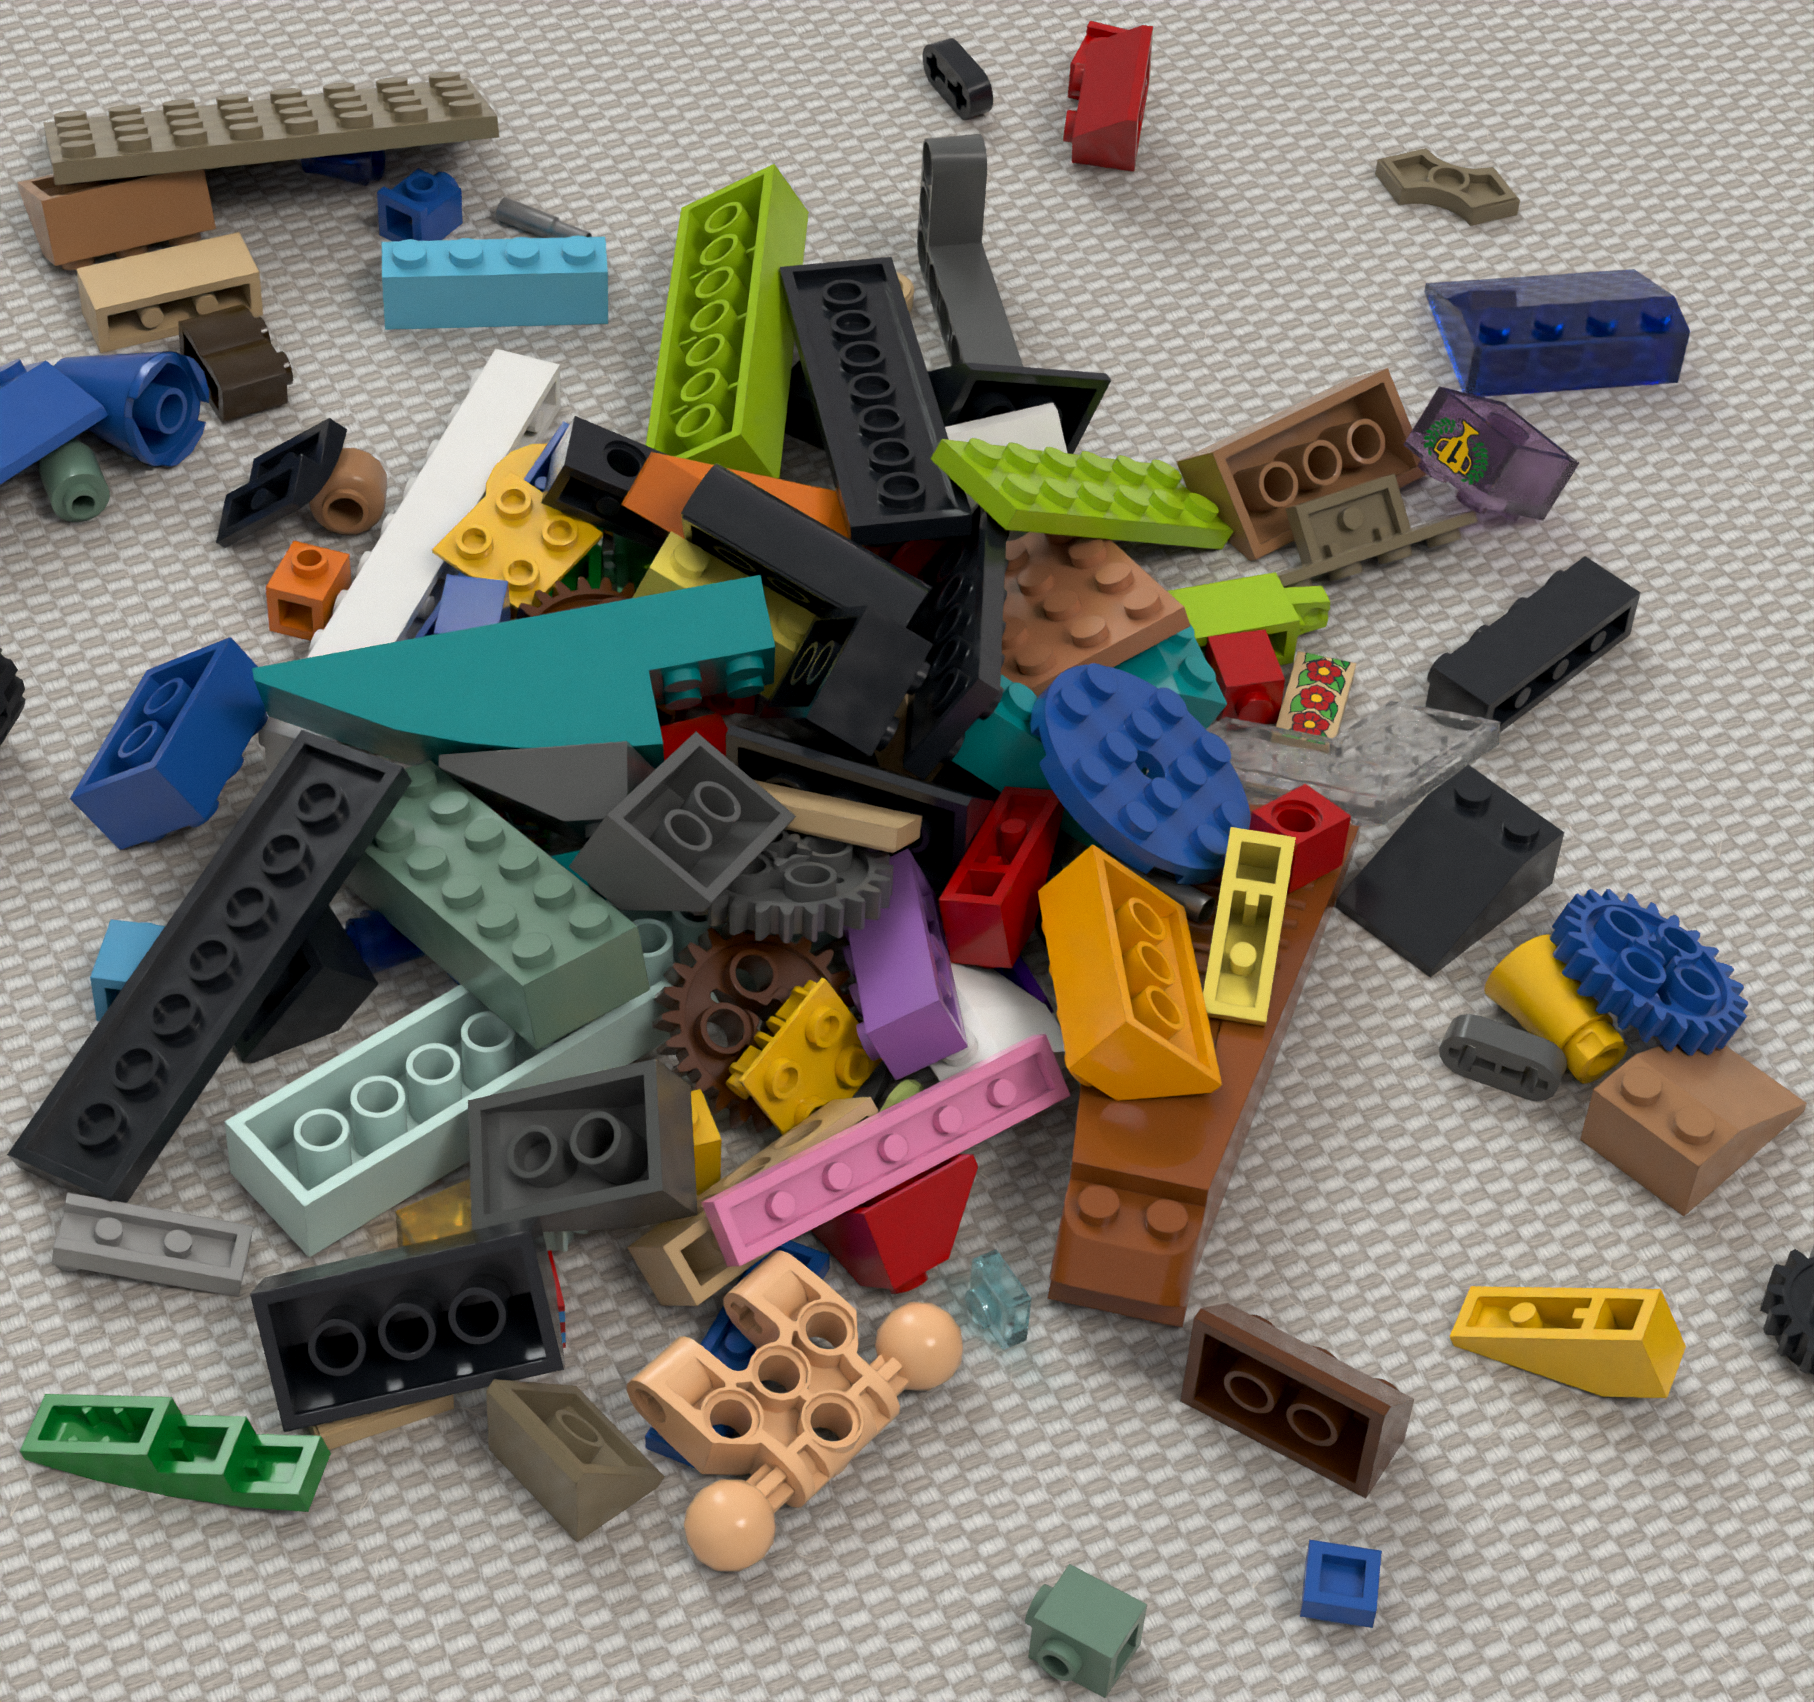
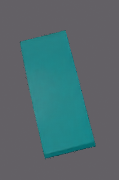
M757 575L252 668L256 687L269 717L406 765H421L431 760L439 767V755L628 741L656 769L664 762V747L656 705L665 704V708L668 710H681L700 704L704 696L727 692L729 698L738 699L764 691V685L774 684L775 643L761 576Z

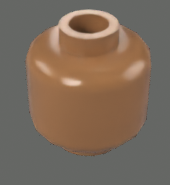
M342 448L330 478L322 490L309 502L310 510L316 521L327 530L341 535H357L370 530L377 524L385 509L388 488L387 474L380 461L369 452L357 448Z

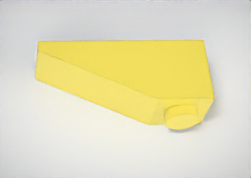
M1235 827L1230 828L1203 991L1208 1017L1266 1026L1296 837Z

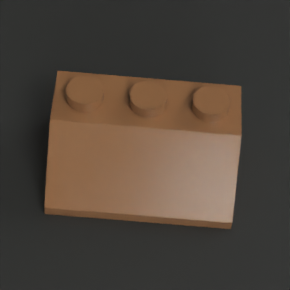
M204 169L55 185L53 174L17 182L21 198L43 256L55 266L62 265L63 270H76L77 268L95 264L94 257L114 252L116 257L119 258L143 254L149 251L148 244L168 240L170 245L196 242L201 239L200 232L216 229Z

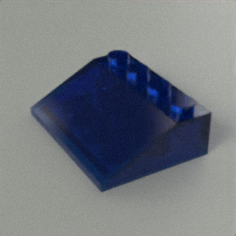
M1635 269L1425 284L1424 292L1464 398L1678 383L1690 336L1689 327L1675 296Z

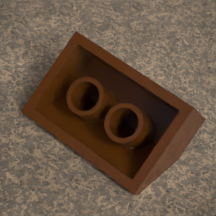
M1229 1303L1200 1308L1194 1317L1180 1402L1366 1499L1405 1440L1414 1398L1400 1392L1390 1382L1380 1378H1373L1338 1360L1329 1351L1321 1347L1310 1346L1275 1328L1267 1319L1258 1315H1250Z

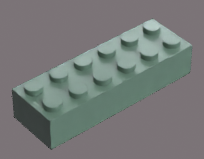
M431 760L405 769L412 780L411 784L344 881L346 886L536 1050L650 990L638 926L451 776H448Z

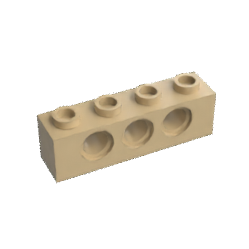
M859 1097L831 1100L697 1197L698 1215L662 1222L627 1247L659 1303L664 1306H698L773 1251L771 1250L742 1266L727 1267L701 1202L879 1113L872 1098Z

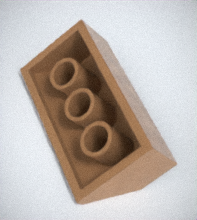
M1388 368L1349 378L1176 461L1187 489L1192 493L1206 497L1218 507L1219 513L1217 516L1234 530L1228 542L1249 561L1257 560L1295 541L1285 508L1386 475L1395 474L1398 486L1401 488L1430 473Z

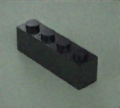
M1586 556L1567 570L1556 571L1546 584L1530 597L1519 598L1505 615L1490 626L1482 625L1473 633L1468 642L1451 654L1448 652L1442 654L1433 663L1427 676V681L1430 684L1425 710L1479 748L1626 639L1631 634L1641 592Z

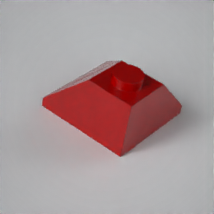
M957 1154L811 1229V1231L860 1286L889 1289L891 1294H900L915 1289L928 1280L929 1277L926 1271L948 1260L978 1169L974 1154Z

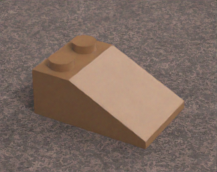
M1678 1043L1671 1052L1667 1051L1663 1045L1635 1054L1593 1089L1580 1140L1675 1211L1685 1216L1805 1111L1807 1103L1727 1046L1722 1050L1716 1047L1710 1055L1705 1054L1698 1048L1693 1056H1690Z

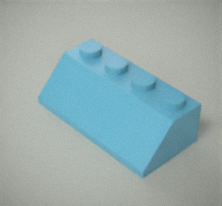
M577 235L565 238L516 237L513 239L479 240L461 238L458 240L436 241L407 239L381 242L385 330L608 324V267L605 237Z

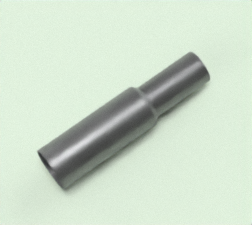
M507 197L500 201L496 210V219L498 221L543 238H565L577 235L592 237L590 232L560 221L559 217Z
M1111 855L1119 863L1184 906L1188 918L1203 924L1200 921L1206 922L1211 917L1216 904L1215 899L1190 885L1177 884L1175 877L1156 867L1145 874L1123 862L1115 855Z

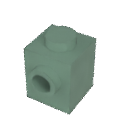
M1069 1564L1054 1587L1047 1584L1041 1586L1029 1606L1025 1618V1623L1032 1627L1028 1658L1038 1662L1042 1669L1052 1677L1062 1681H1074L1106 1698L1141 1645L1147 1604Z

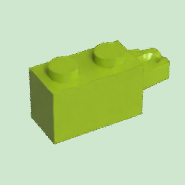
M1276 572L1167 591L1185 607L1189 623L1194 629V637L1204 657L1207 636L1266 629L1279 665L1294 663L1298 636L1326 627L1330 609V600L1323 586L1284 588Z

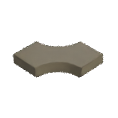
M1427 148L1377 160L1375 175L1398 205L1428 204L1438 206L1459 215L1470 226L1518 214L1520 199L1493 167L1474 169L1449 164L1437 158Z

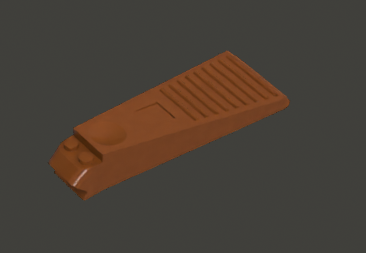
M1248 801L1250 816L1252 811L1264 804ZM1354 823L1349 825L1342 866L1290 894L1287 893L1266 1026L1208 1017L1222 1086L1213 1093L1116 1101L1093 1085L1090 1087L1080 1085L1070 1179L1064 1199L1049 1275L1051 1282L1047 1299L1183 1327L1197 1267L1354 855L1361 825ZM1162 870V871L1166 872L1167 874H1169V875L1175 877L1174 873H1170V872H1168V871ZM1223 874L1210 882L1190 885L1211 896L1216 901L1211 917L1206 922L1200 921L1203 924H1199L1187 917L1202 992L1204 991Z

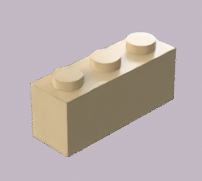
M240 232L76 269L82 314L100 353L179 335V321L240 304L245 305L254 317L263 316L260 272Z

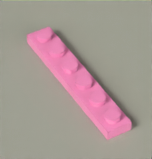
M1032 1035L701 1203L727 1267L742 1266L1071 1095L1047 1035Z

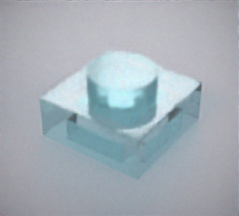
M997 1249L972 1259L970 1288L966 1291L965 1301L974 1323L982 1330L988 1328L1002 1350L1026 1341L1032 1298Z

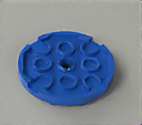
M1097 663L1075 666L1059 674L1037 698L1031 713L1030 727L1031 734L1041 737L1046 756L1039 763L1041 770L1051 789L1069 814L1106 850L1145 874L1154 867L1174 873L1177 884L1185 885L1207 883L1222 875L1230 828L1235 827L1249 830L1251 820L1247 797L1240 779L1230 763L1231 752L1227 744L1219 736L1208 732L1187 711L1183 699L1169 688L1161 687L1158 689L1135 675ZM1144 767L1149 770L1146 775L1141 772Z

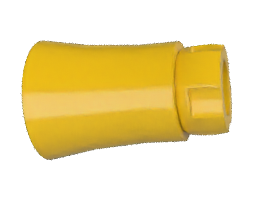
M1551 935L1537 936L1521 944L1502 959L1486 981L1485 994L1514 1017L1529 1033L1556 1044L1566 1056L1567 1068L1582 1084L1591 1083L1616 1066L1624 1057L1628 1047L1612 1025L1613 1019L1609 1013L1599 1014L1596 1011L1599 1002L1594 997L1581 996L1576 992L1582 983L1579 980L1565 977L1562 974L1567 964L1553 957V952L1558 946L1550 940Z

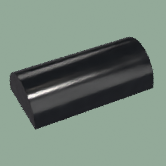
M718 463L707 472L681 512L685 540L699 546L704 551L750 577L760 575L764 586L807 609L814 615L817 614L818 610L869 605L910 631H913L933 591V587Z

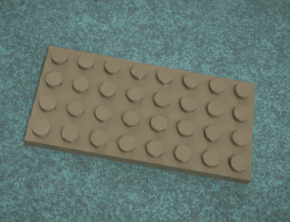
M438 72L430 74L428 76L429 82L408 84V79L405 77H389L376 80V88L355 90L354 83H333L323 86V93L302 95V90L299 88H284L270 91V99L249 101L247 94H227L216 97L217 104L195 106V101L191 99H178L162 103L163 110L141 112V106L121 105L109 108V116L87 118L86 111L81 110L64 111L54 114V121L43 122L54 182L55 185L498 138V118L468 78L461 79L459 72Z

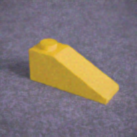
M1470 1286L1449 1336L1455 1347L1603 1397L1667 1398L1686 1349L1685 1342L1661 1289Z

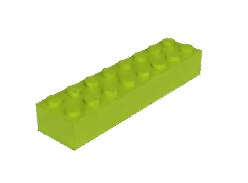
M775 164L681 208L645 445L670 456L712 465L718 463L725 468L779 479L795 342L786 310L780 267L803 265L809 212Z

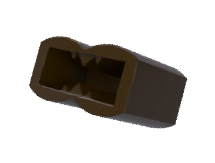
M236 305L178 322L180 353L193 358L204 371L209 389V404L220 420L225 422L288 403L287 385L293 384V372L289 359L283 351L276 352L271 344L269 331L264 320L261 317L254 318L245 305Z

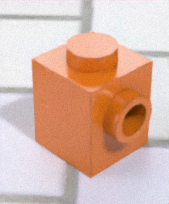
M293 540L266 585L269 631L311 641L318 629L324 630L333 616V608L338 594L343 589L348 590L352 585L350 554Z

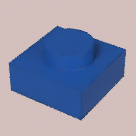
M1309 1539L1300 1617L1373 1628L1377 1611L1382 1551Z

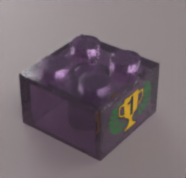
M1441 386L1436 390L1403 444L1421 459L1418 467L1424 473L1440 482H1449L1459 490L1455 497L1464 506L1480 514H1485L1488 509L1494 510L1513 521H1517L1520 516L1544 521L1580 464L1504 402Z

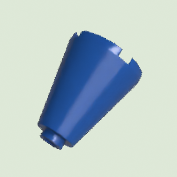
M173 351L62 358L54 365L56 369L101 403L108 414L107 417L86 430L146 465H165L169 467L178 465L193 452L203 435L206 422L198 420L200 403H209V389L204 371L191 357Z

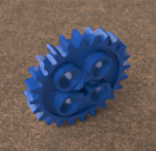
M1589 889L1584 897L1578 893L1575 894L1553 923L1552 928L1555 930L1550 936V940L1558 946L1553 952V957L1567 964L1562 974L1565 977L1579 980L1582 983L1576 992L1581 996L1594 997L1598 1000L1599 1003L1596 1011L1599 1014L1611 1012L1618 1016L1617 1023L1620 1029L1624 1030L1630 1025L1637 1028L1642 1041L1648 1043L1652 1036L1658 1037L1667 1051L1671 1052L1678 1043L1690 1056H1693L1698 1048L1707 1055H1710L1716 1047L1722 1050L1746 1019L1747 1015L1743 1011L1748 1006V1001L1739 996L1744 989L1743 984L1729 978L1734 968L1715 960L1719 950L1715 947L1702 946L1698 942L1700 932L1697 930L1686 931L1679 927L1680 921L1678 916L1672 915L1668 919L1660 916L1656 904L1650 902L1646 909L1640 907L1632 894L1628 893L1623 901L1611 889H1606L1602 896L1593 889Z

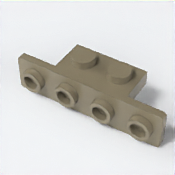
M1395 474L1386 475L1285 508L1302 564L1278 572L1277 575L1284 588L1313 586L1311 577L1326 572L1330 581L1342 579L1363 572L1362 560L1377 556L1379 564H1385L1411 556L1413 553L1410 544L1426 539L1428 548L1461 539L1459 528L1478 522L1475 510L1448 515L1411 528Z

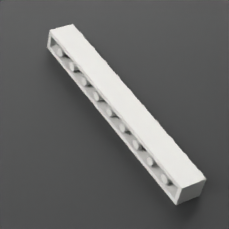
M495 349L483 369L478 368L474 372L468 395L462 404L457 403L452 408L446 431L440 440L434 439L430 444L425 465L417 477L411 476L408 480L403 494V501L395 514L389 513L382 524L380 539L372 552L366 551L362 555L357 568V575L348 590L343 589L338 594L333 608V616L324 630L318 629L313 635L307 658L415 638L442 599L447 574L458 575L460 572L432 553V549L486 496V482L494 466L511 451L530 444H540L561 408L560 364ZM269 716L266 724L258 734L259 744L265 748L267 774L273 772L301 730L353 749L361 750L358 747Z

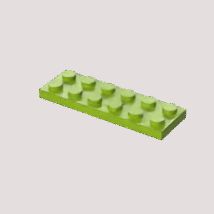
M971 438L969 442L942 439L931 457V460L1005 530L1220 550L1224 548L1234 531L1217 516L1219 509L1212 501L1200 494L1190 492L1180 483L1182 475L1179 471L1157 459H1153L1151 463L1137 462L1123 455H1118L1116 459L1102 458L1088 451H1082L1080 455L1064 453L1053 447H1046L1042 451L1027 449L1013 442L1008 443L1007 446L991 445L977 438Z

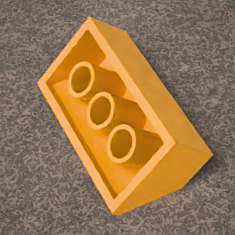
M1092 844L1038 890L1043 920L1041 927L1048 949L1049 973L1054 984L1058 1008L1056 1015L1061 1025L1065 1049V1065L1079 1083L1088 1087L1093 1085L1116 1101L1213 1093L1222 1086L1185 907Z

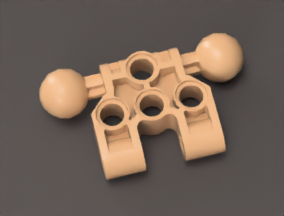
M776 1250L723 1297L724 1308L732 1323L757 1348L745 1370L735 1371L728 1368L695 1340L686 1336H679L627 1384V1393L635 1409L701 1474L744 1475L750 1473L752 1475L747 1481L720 1479L701 1489L687 1507L684 1521L687 1544L698 1561L716 1571L740 1572L759 1562L774 1543L776 1531L774 1513L782 1505L787 1504L791 1507L801 1508L831 1478L843 1472L850 1460L899 1414L900 1404L897 1396L904 1389L929 1391L947 1382L960 1366L963 1354L961 1329L950 1313L933 1303L909 1302L893 1310L886 1316L877 1330L875 1343L877 1358L869 1365L857 1354L858 1329L856 1309L791 1254L782 1250ZM809 1338H824L833 1345L834 1349L819 1348ZM771 1380L778 1382L786 1388L788 1393L779 1394L771 1392L760 1381ZM719 1424L730 1426L741 1437L733 1439L723 1437L716 1433L712 1426ZM812 1428H827L836 1433L840 1441L824 1440L817 1436Z

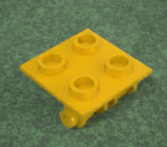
M510 471L432 549V553L468 577L508 581L511 619L515 620L519 605L521 603L532 605L534 593L537 590L548 594L553 589L555 582L561 581L603 537V532L588 522L542 504L543 492Z
M821 978L818 983L808 980L803 987L795 986L791 991V996L775 1014L777 1017L770 1016L766 1021L768 1028L775 1036L772 1037L758 1031L754 1036V1041L762 1051L750 1045L738 1061L733 1062L729 1067L732 1075L726 1081L728 1088L743 1099L751 1096L782 1135L831 1100L852 1098L882 1061V1058L875 1061L869 1058L857 1033L856 1025L859 1022L824 978Z

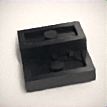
M328 418L254 458L249 483L226 494L216 543L226 548L309 503L322 490L330 478L340 457L347 429L331 418Z

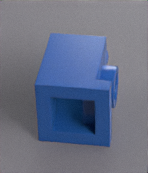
M418 168L391 190L383 186L377 191L379 235L392 242L407 239L417 241L443 240L463 223L461 188H459L455 179L446 172L441 171L432 175Z

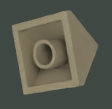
M494 1379L486 1390L489 1450L576 1542H579L655 1490L665 1478L577 1386Z

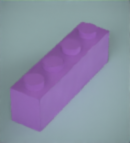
M909 849L897 853L889 859V864L893 865L892 895L890 896L889 908H881L880 919H865L864 929L862 930L843 926V933L850 942L849 945L843 947V954L852 975L857 981L850 985L849 989L853 1002L864 1019L863 1022L856 1025L859 1039L872 1061L882 1058L895 1080L968 1048L937 897Z

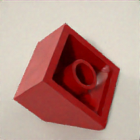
M1141 25L1093 42L1088 46L1086 63H1076L1071 94L1080 96L1077 111L1067 110L1063 142L1072 143V163L1135 171L1150 83L1153 26Z

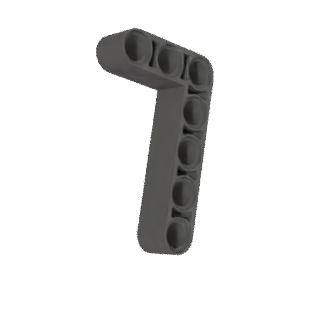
M981 134L925 138L922 150L917 250L922 276L950 364L953 366L967 362L1023 367L982 244L987 184V154L984 139Z

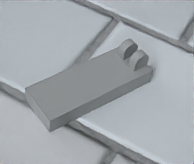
M67 1193L59 1233L53 1247L52 1264L66 1272H75L83 1269L239 1297L251 1244L253 1226Z

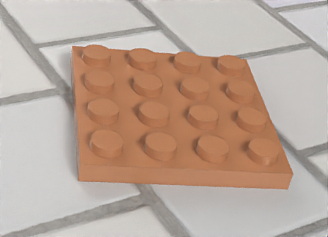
M1029 532L1016 540L1006 542L1005 558L1008 559L1009 563L1005 572L1004 582L1007 597L1003 606V621L1006 622V628L1002 636V653L1005 655V660L1001 668V675L1012 682L1027 686L1034 692L1037 698L1059 674L1069 668L1089 665L1091 663L1113 668L1190 627L1185 607L1110 539Z

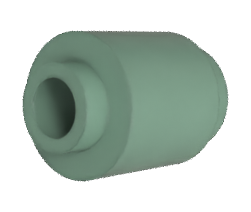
M71 439L41 458L39 475L51 506L60 518L70 522H83L96 517L106 508L110 498V491L97 458L88 446L78 440Z

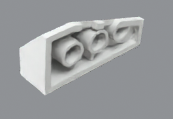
M951 963L968 1048L929 1065L938 1082L1032 1035L1040 1034L1047 1035L1060 1070L1066 1067L1061 1027L1045 1004L993 968Z

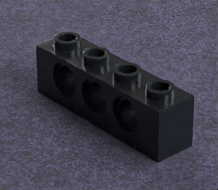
M574 416L552 454L541 503L659 552L670 533L624 507L621 503L650 453H665Z

